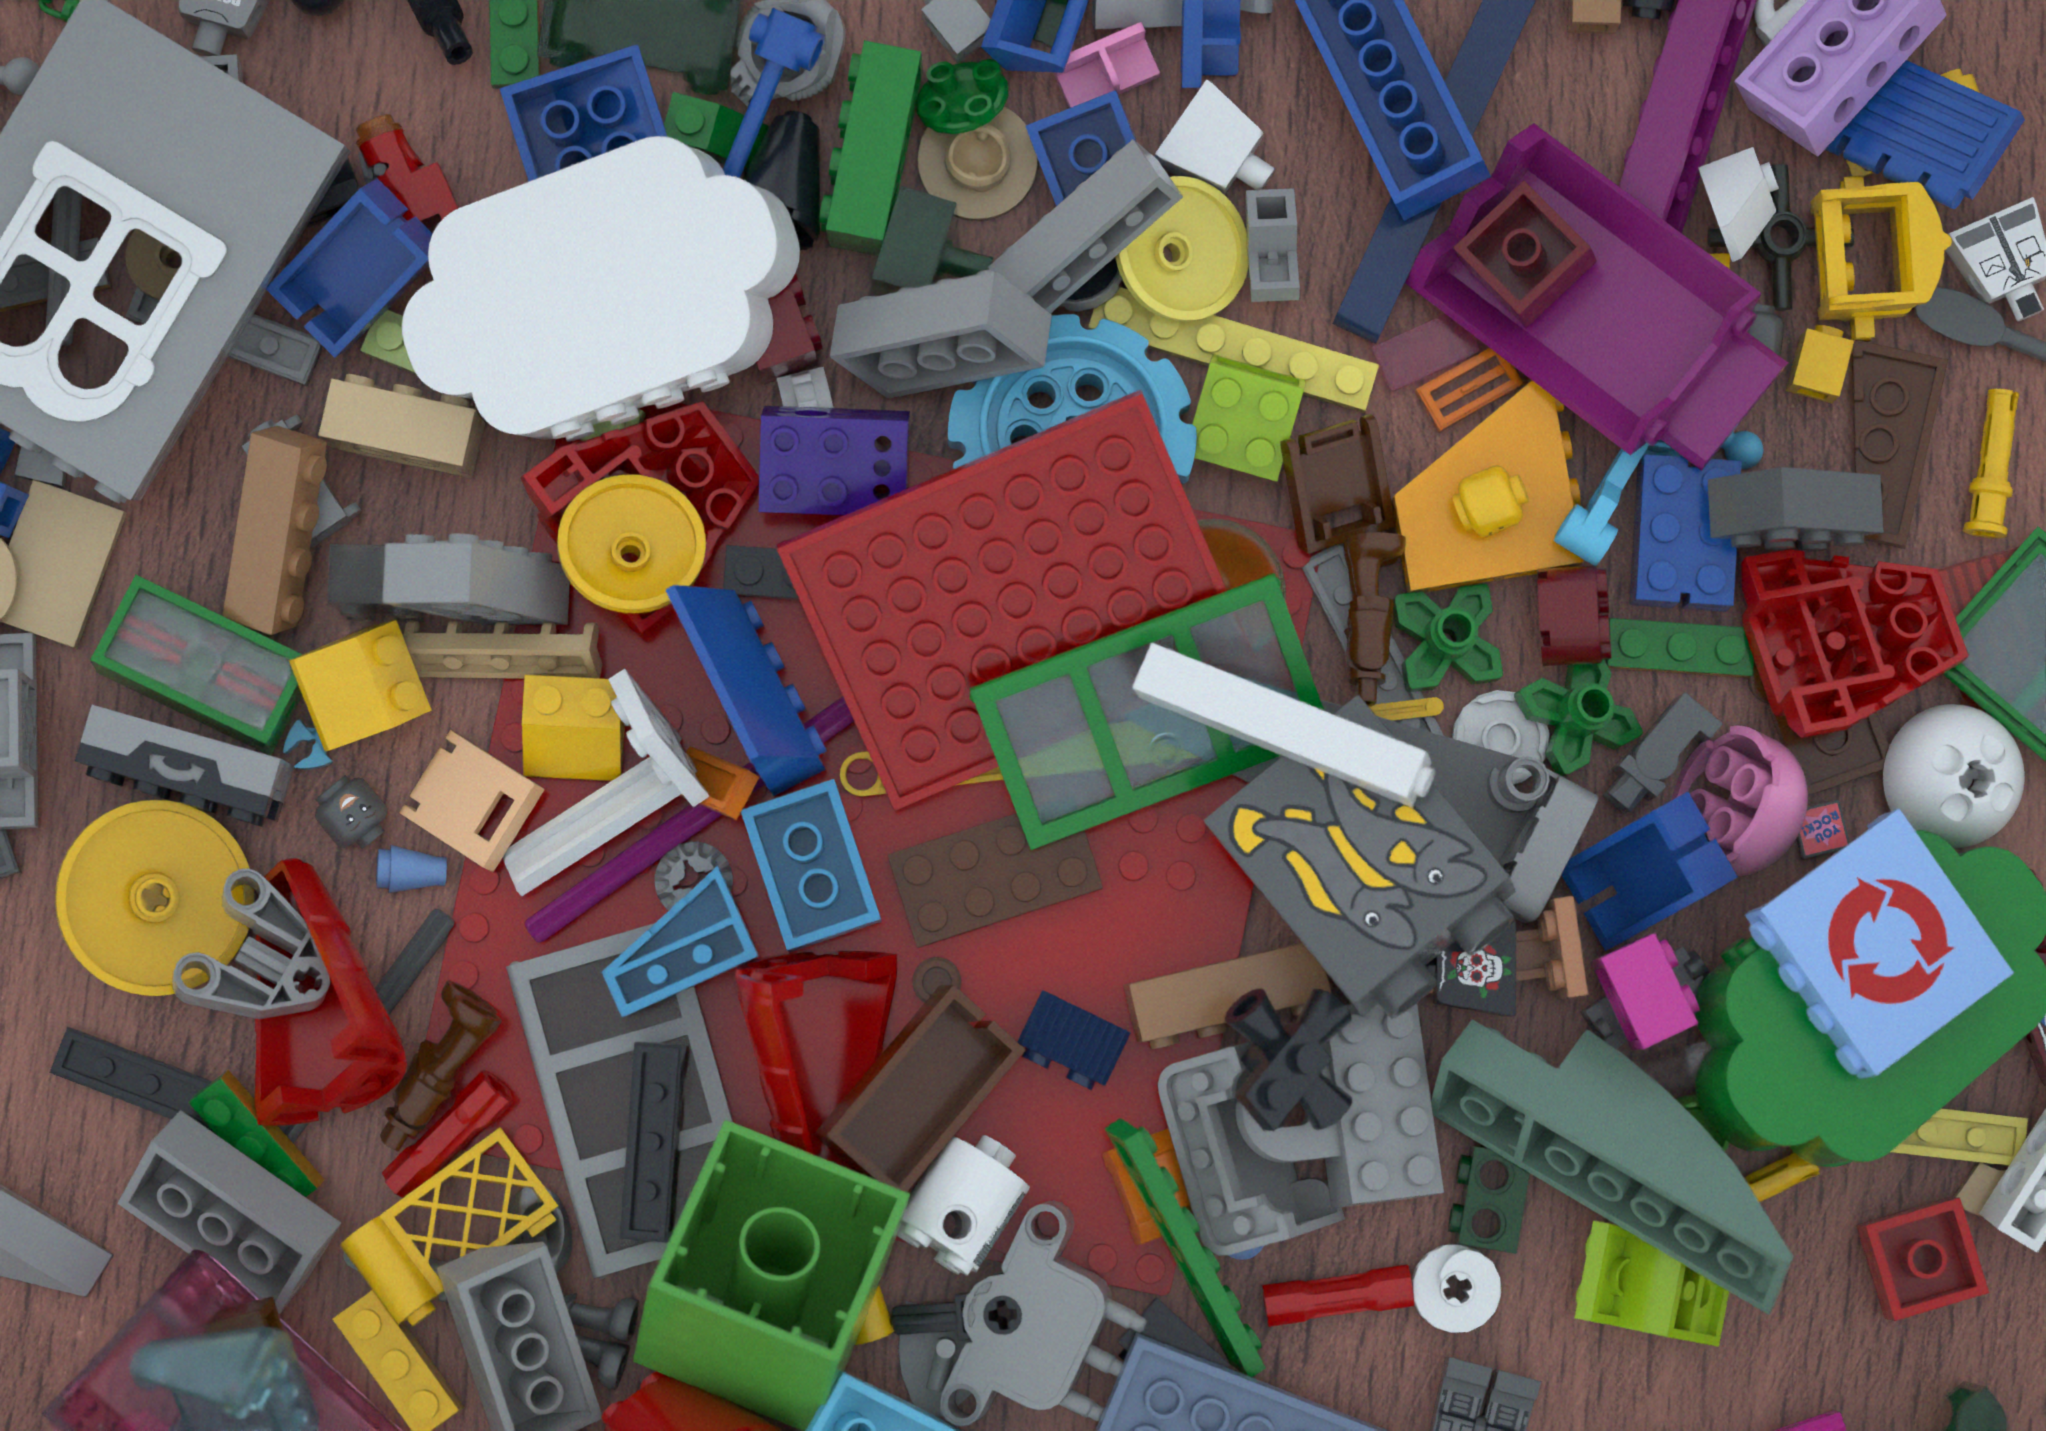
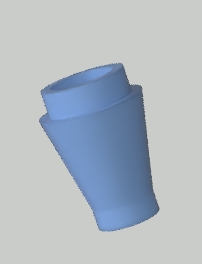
M390 845V850L378 849L376 888H388V893L446 885L447 857L433 856Z

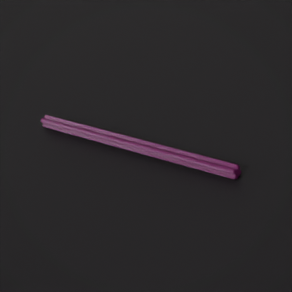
M841 697L803 725L805 729L814 725L824 743L853 723L854 719L844 697ZM751 762L743 766V768L750 770L760 777L751 792L752 794L765 785ZM691 804L528 918L524 923L527 931L535 941L543 942L722 814L699 804L694 807Z

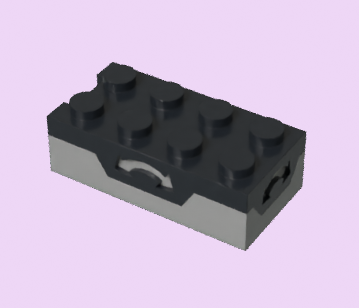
M91 705L75 758V762L88 766L85 775L121 787H123L125 778L135 781L132 789L166 800L170 799L171 792L182 794L180 803L215 814L218 805L229 808L227 816L263 827L265 818L278 822L294 770V765L280 758L95 705Z

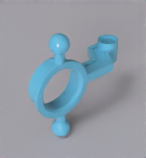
M1749 431L1733 432L1721 446L1725 450L1727 460L1742 461L1741 469H1750L1756 466L1763 456V444L1760 438ZM1661 439L1654 446L1646 443L1632 455H1629L1620 448L1586 508L1575 504L1557 531L1553 541L1591 565L1597 566L1618 532L1616 527L1607 522L1618 505L1622 489L1644 454L1683 456Z

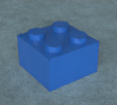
M1116 90L1025 126L1056 206L1067 198L1079 184L1086 181L1109 161L1118 150L1126 146L1132 139L1137 142Z

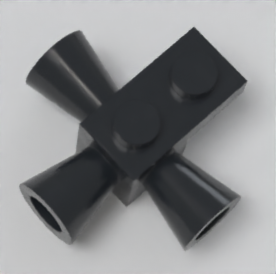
M1261 988L1251 990L1242 995L1231 1005L1225 1015V1022L1253 1043L1240 1058L1241 1062L1251 1072V1075L1234 1096L1263 1131H1275L1298 1101L1315 1130H1322L1335 1124L1351 1107L1352 1097L1322 1073L1332 1060L1322 1045L1352 1021L1351 1013L1346 1005L1336 996L1325 990H1312L1296 1024L1281 1023L1265 990Z

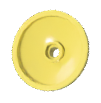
M1172 176L1170 178L1183 198L1116 255L1115 258L1124 284L1142 306L1165 319L1181 322L1196 321L1218 313L1239 293L1248 271L1247 231L1235 206L1217 188L1196 178ZM1165 246L1172 252L1171 262L1164 257L1163 250Z

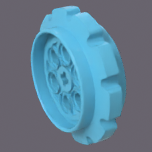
M1052 315L1044 367L973 381L972 383L975 386L971 390L960 389L955 392L949 413L948 446L951 449L960 450L964 456L954 462L953 469L1011 445V441L1015 437H1030L1141 389L1180 482L1184 484L1188 482L1192 470L1197 437L1196 427L1182 422L1180 416L1189 411L1191 399L1181 376L1167 358L1154 362L1145 356L1149 342L1139 333L1107 319H1101L1095 329L1087 330L1081 326L1078 315ZM1083 385H1093L1101 392V397L1094 401H1084L1077 395L1076 390ZM1036 392H1043L1051 396L1054 402L1047 408L1039 409L1031 405L1028 398Z

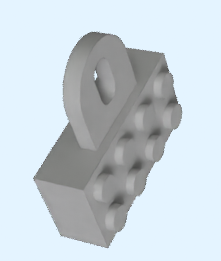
M1353 1004L1346 1005L1351 1013L1352 1021L1322 1045L1323 1049L1332 1058L1322 1073L1352 1097V1104L1347 1113L1330 1127L1322 1130L1313 1129L1305 1114V1119L1299 1126L1277 1128L1275 1131H1263L1237 1100L1236 1120L1239 1131L1246 1144L1259 1156L1278 1163L1325 1158L1332 1208L1421 1198L1444 1193L1417 1004L1394 1019H1391L1379 1004L1364 1016L1358 1012Z

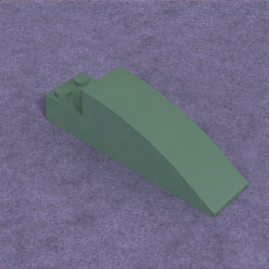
M1473 1019L1470 1021L1441 1061L1431 1099L1433 1116L1769 1315L1793 1260V1255L1735 1163L1705 1128L1665 1088L1628 1057L1588 1029L1585 1030L1556 1069L1548 1064L1540 1055L1527 1052L1505 1039L1499 1031L1493 1028H1486Z

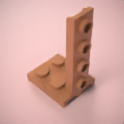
M1574 896L1552 899L1546 903L1542 910L1543 913H1540L1537 918L1538 929L1516 932V982L1546 978L1548 990L1555 991L1556 1001L1588 995Z

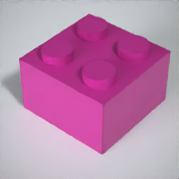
M1653 933L1590 961L1632 1051L1645 1049L1698 1024L1694 1013L1700 1011L1699 1005L1688 984L1679 985L1672 968L1678 966V962L1666 939L1659 941L1656 934Z

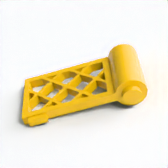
M498 1128L381 1215L360 1227L346 1238L340 1246L398 1325L408 1320L413 1327L436 1310L432 1301L444 1292L440 1278L429 1265L431 1244L461 1249L460 1257L466 1254V1250L476 1251L480 1248L506 1246L525 1231L528 1232L531 1238H534L556 1221L551 1212L558 1208V1204L503 1130ZM496 1143L499 1144L510 1159L507 1178L478 1174L481 1154ZM474 1160L473 1173L460 1171ZM514 1166L525 1181L513 1179ZM450 1177L471 1180L467 1207L438 1203L441 1184ZM477 1181L506 1185L502 1212L473 1208ZM511 1186L532 1189L543 1205L529 1216L507 1213ZM434 1190L433 1202L420 1200ZM410 1206L431 1209L427 1237L406 1234L395 1217ZM437 1210L466 1214L462 1242L433 1238ZM471 1215L501 1219L498 1239L490 1245L467 1243ZM506 1220L519 1222L504 1233ZM413 1242L426 1244L424 1257Z

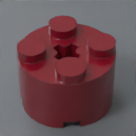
M1597 566L1537 569L1539 629L1543 638V646H1541L1543 666L1602 663V659H1612L1609 615H1600V613H1609L1606 568L1597 569Z

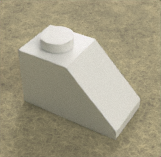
M1753 147L1698 167L1732 262L1742 259L1776 212L1770 192L1779 189L1769 162L1762 165L1759 164Z

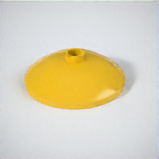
M629 474L602 479L581 491L568 505L563 514L558 530L557 546L559 561L566 577L573 587L585 598L612 611L643 613L660 609L672 603L665 589L673 585H693L703 566L706 538L704 526L697 510L680 491L661 480L643 475ZM634 553L639 559L630 563L623 560L622 555Z

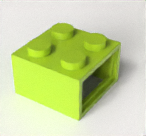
M1213 354L1192 424L1196 427L1197 437L1194 458L1277 482L1283 464L1280 443L1291 436L1306 380Z

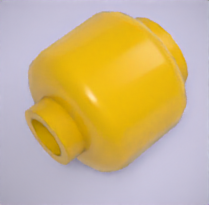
M1499 465L1465 477L1459 483V493L1453 495L1454 505L1465 530L1470 531L1474 529L1482 537L1490 536L1520 523L1523 518L1521 505L1529 502L1526 488L1519 474L1510 477L1508 472Z

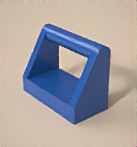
M997 0L981 48L1006 71L1062 73L1065 70L1089 0H1068L1050 53L1030 48L1046 0Z

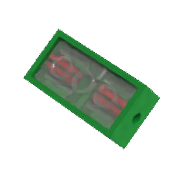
M138 575L134 576L90 659L98 674L269 756L272 755L302 697L289 660L303 654Z

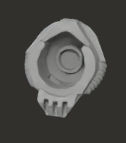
M763 0L754 3L755 6H752L751 10L747 12L748 15L744 16V20L741 21L739 31L737 32L738 36L735 46L738 49L737 55L740 61L732 68L730 73L731 91L748 107L767 61L766 58L754 53L757 43L749 40V33L757 15L761 13L769 17L772 8L818 26L816 32L825 35L821 54L813 69L808 71L800 68V71L797 72L785 67L772 100L786 97L791 101H795V99L799 101L801 98L807 99V97L811 98L813 95H817L818 92H822L823 88L826 89L828 85L834 83L846 42L845 26L838 11L826 0Z

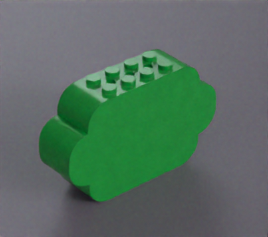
M1915 830L2009 965L2013 974L1876 1076L1859 1079L1856 1074L1852 1075L1844 1069L1836 1056L1838 1048L1827 1033L1820 1032L1813 1025L1807 1014L1809 1007L1799 992L1792 991L1783 982L1778 972L1780 965L1770 950L1762 949L1752 936L1746 940L1741 937L1720 953L1723 962L1706 976L1698 989L1696 1000L1700 1011L1695 1013L1698 1028L1712 1048L1704 1056L1698 1067L1695 1080L1696 1096L1702 1112L1717 1132L1733 1146L1746 1151L1759 1152L1771 1150L1779 1146H1789L1800 1158L1820 1167H1838L1851 1162L1873 1161L1882 1158L1895 1149L2031 1032L2046 1015V966L2034 951L2046 935V892L2028 866L2012 852L1998 847H1980L1958 854L1942 837L1928 831Z

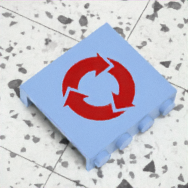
M1900 809L1880 815L1867 825L1869 829L1769 903L1763 907L1750 910L1745 914L1751 923L1750 932L1754 940L1762 949L1770 950L1779 963L1778 972L1783 982L1792 991L1799 992L1809 1007L1807 1014L1813 1025L1820 1032L1829 1035L1838 1048L1836 1056L1840 1064L1850 1074H1856L1859 1079L1876 1076L2013 974L2009 965Z

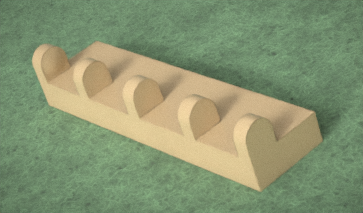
M407 621L403 634L404 641L419 677L524 679L525 675L600 678L602 661L596 647L599 635L597 623H586L583 634H556L554 622H544L540 634H509L507 622H496L492 634L462 633L460 621H450L446 633H420L418 621Z

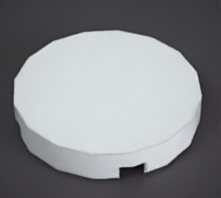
M1495 690L1478 695L1461 710L1453 725L1452 738L1518 758L1532 757L1543 763L1549 745L1550 734L1547 724L1526 720L1514 698L1516 692ZM1518 767L1512 776L1513 785L1524 782L1531 776V773L1525 768Z

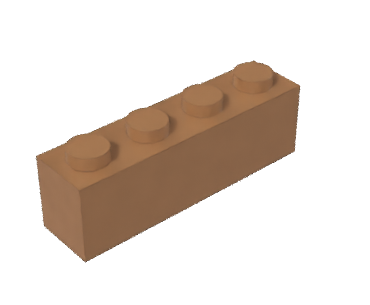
M280 426L251 433L223 609L224 617L240 625L270 635L298 626V621L304 611L302 595L305 576L312 562V554L310 552L312 532L319 518L317 501L320 483L327 469L325 459L327 441Z
M1303 943L1123 985L1136 1042L1149 1041L1151 1049L1180 1043L1178 1034L1197 1030L1198 1038L1227 1032L1225 1015L1228 1009L1242 995L1254 989L1261 988L1265 990L1274 1010L1291 1007L1293 1016L1301 1014L1312 990L1322 989L1331 993L1326 971Z

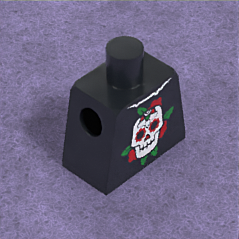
M1513 922L1498 938L1474 955L1468 956L1458 942L1455 941L1425 965L1437 980V984L1433 988V1004L1503 1017L1516 1016V922Z

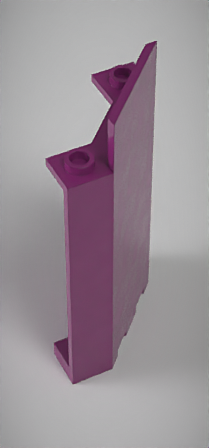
M1535 123L1508 140L1491 177L1464 195L1448 230L1421 248L1405 281L1413 290L1629 455L1635 453L1646 443L1654 446L1661 439L1701 471L1788 365L1786 360L1747 332L1757 318V314L1753 312V309L1762 294ZM1523 180L1591 247L1597 260L1592 267L1527 328L1460 262L1453 249L1465 235Z

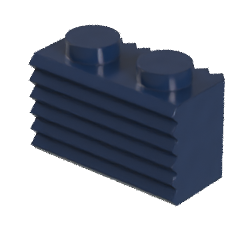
M1042 990L1017 1042L1025 1047L1022 1057L1047 1069L1051 1061H1055L1069 1068L1065 1078L1092 1090L1096 1082L1106 1086L1131 1032Z

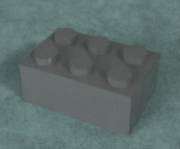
M1778 467L1708 479L1711 538L1731 539V547L1734 548L1761 546V541H1764L1766 550L1794 548V543H1796L1797 549L1800 551L1815 552L1827 550V543L1834 541L1835 546H1856L1864 544V536L1884 533L1881 478L1878 474Z

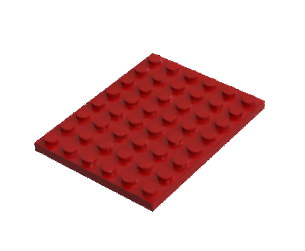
M1141 389L777 544L779 556L894 810H898L999 767L976 705L969 698V688L1227 591ZM1236 611L1190 628L1201 661L1204 664L1227 671L1256 659ZM1172 635L1151 642L1178 653ZM1151 643L1087 667L1107 721L1150 703L1140 699L1132 689V686ZM1070 674L995 701L1017 759L1090 729Z

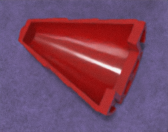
M289 858L281 860L264 878L305 920L329 974L330 985L325 1000L319 1007L313 1010L255 1019V1109L258 1125L268 1126L295 1125L320 1121L319 1111L329 1112L335 1107H341V1111L344 1114L357 1110L378 1100L391 1091L401 1081L407 1068L401 1038L369 978L359 951L349 938L351 930L317 871L312 865L304 863L301 859ZM256 935L255 940L287 958L292 959L294 956ZM257 974L258 981L272 989L275 988L276 984ZM308 975L303 981H299L296 978L293 981L299 982L297 991L302 994H306L309 989L316 991L320 989L314 988L316 979Z
M813 951L751 960L736 968L739 1003L758 1065L763 1095L772 1116L769 1126L775 1140L854 1171L821 1142L814 1133L883 1053L882 1044L897 977V954L872 951H838V955H814Z

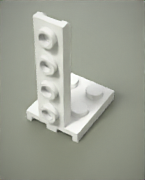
M626 669L609 678L617 698L611 701V704L626 726L631 725L632 729L626 735L635 751L641 758L648 754L650 757L507 849L502 859L516 891L521 896L680 794H683L693 807L710 797L695 775L697 769L689 755L684 752L680 744L682 739L679 733Z

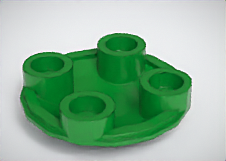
M993 59L954 65L946 61L937 62L926 72L928 81L922 86L916 98V113L924 126L938 133L959 134L973 131L989 123L1003 110L1009 97L1008 81L1002 74L1000 65Z

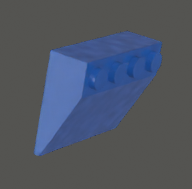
M638 44L499 88L529 182L644 138L654 136L668 137Z
M673 585L665 589L751 763L772 795L775 796L826 770L819 755L827 752L826 747L814 725L805 729L798 713L806 710L793 683L784 687L777 671L785 668L773 642L763 645L756 630L763 627L764 624L753 602L750 600L743 604L736 591L729 589Z

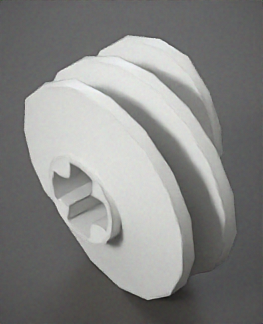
M1462 1244L1438 1246L1425 1254L1415 1267L1411 1280L1414 1305L1421 1317L1433 1327L1450 1333L1469 1332L1484 1325L1495 1313L1501 1297L1500 1276L1493 1262L1479 1250ZM1450 1276L1460 1281L1465 1279L1467 1281L1468 1288L1462 1290L1466 1296L1461 1301L1456 1297H1445L1443 1289L1449 1287L1446 1279Z

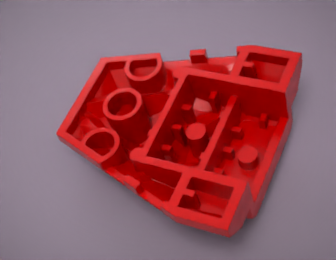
M704 401L646 419L644 422L629 427L605 432L601 436L562 446L520 477L529 498L539 510L537 516L540 523L556 544L564 512L572 500L588 486L608 477L629 474L643 475L661 480L680 491L692 503L701 518L706 538L705 557L702 567H704L712 555L711 551L723 532L729 529L759 483L758 473ZM634 553L622 555L623 560L630 563L639 559ZM671 603L650 612L623 613L616 611V613L627 625L640 634L671 611L674 606Z
M1792 549L1748 556L1741 562L1742 591L1748 606L1742 615V625L1772 713L1777 717L1785 716L1788 726L1801 738L1847 730L1909 692L1964 662L1969 656L1938 569L1878 561L1874 567L1849 564V557L1834 555L1830 561L1805 558V551Z

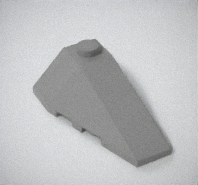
M0 1183V1276L88 1297L114 1254Z

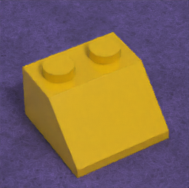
M396 620L365 627L289 660L324 751H329L383 732L432 711Z
M525 675L522 711L523 775L525 777L613 781L622 775L625 724L611 704V701L617 698L609 679Z

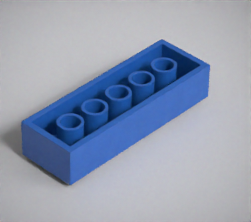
M1295 0L1404 221L1491 177L1404 0Z

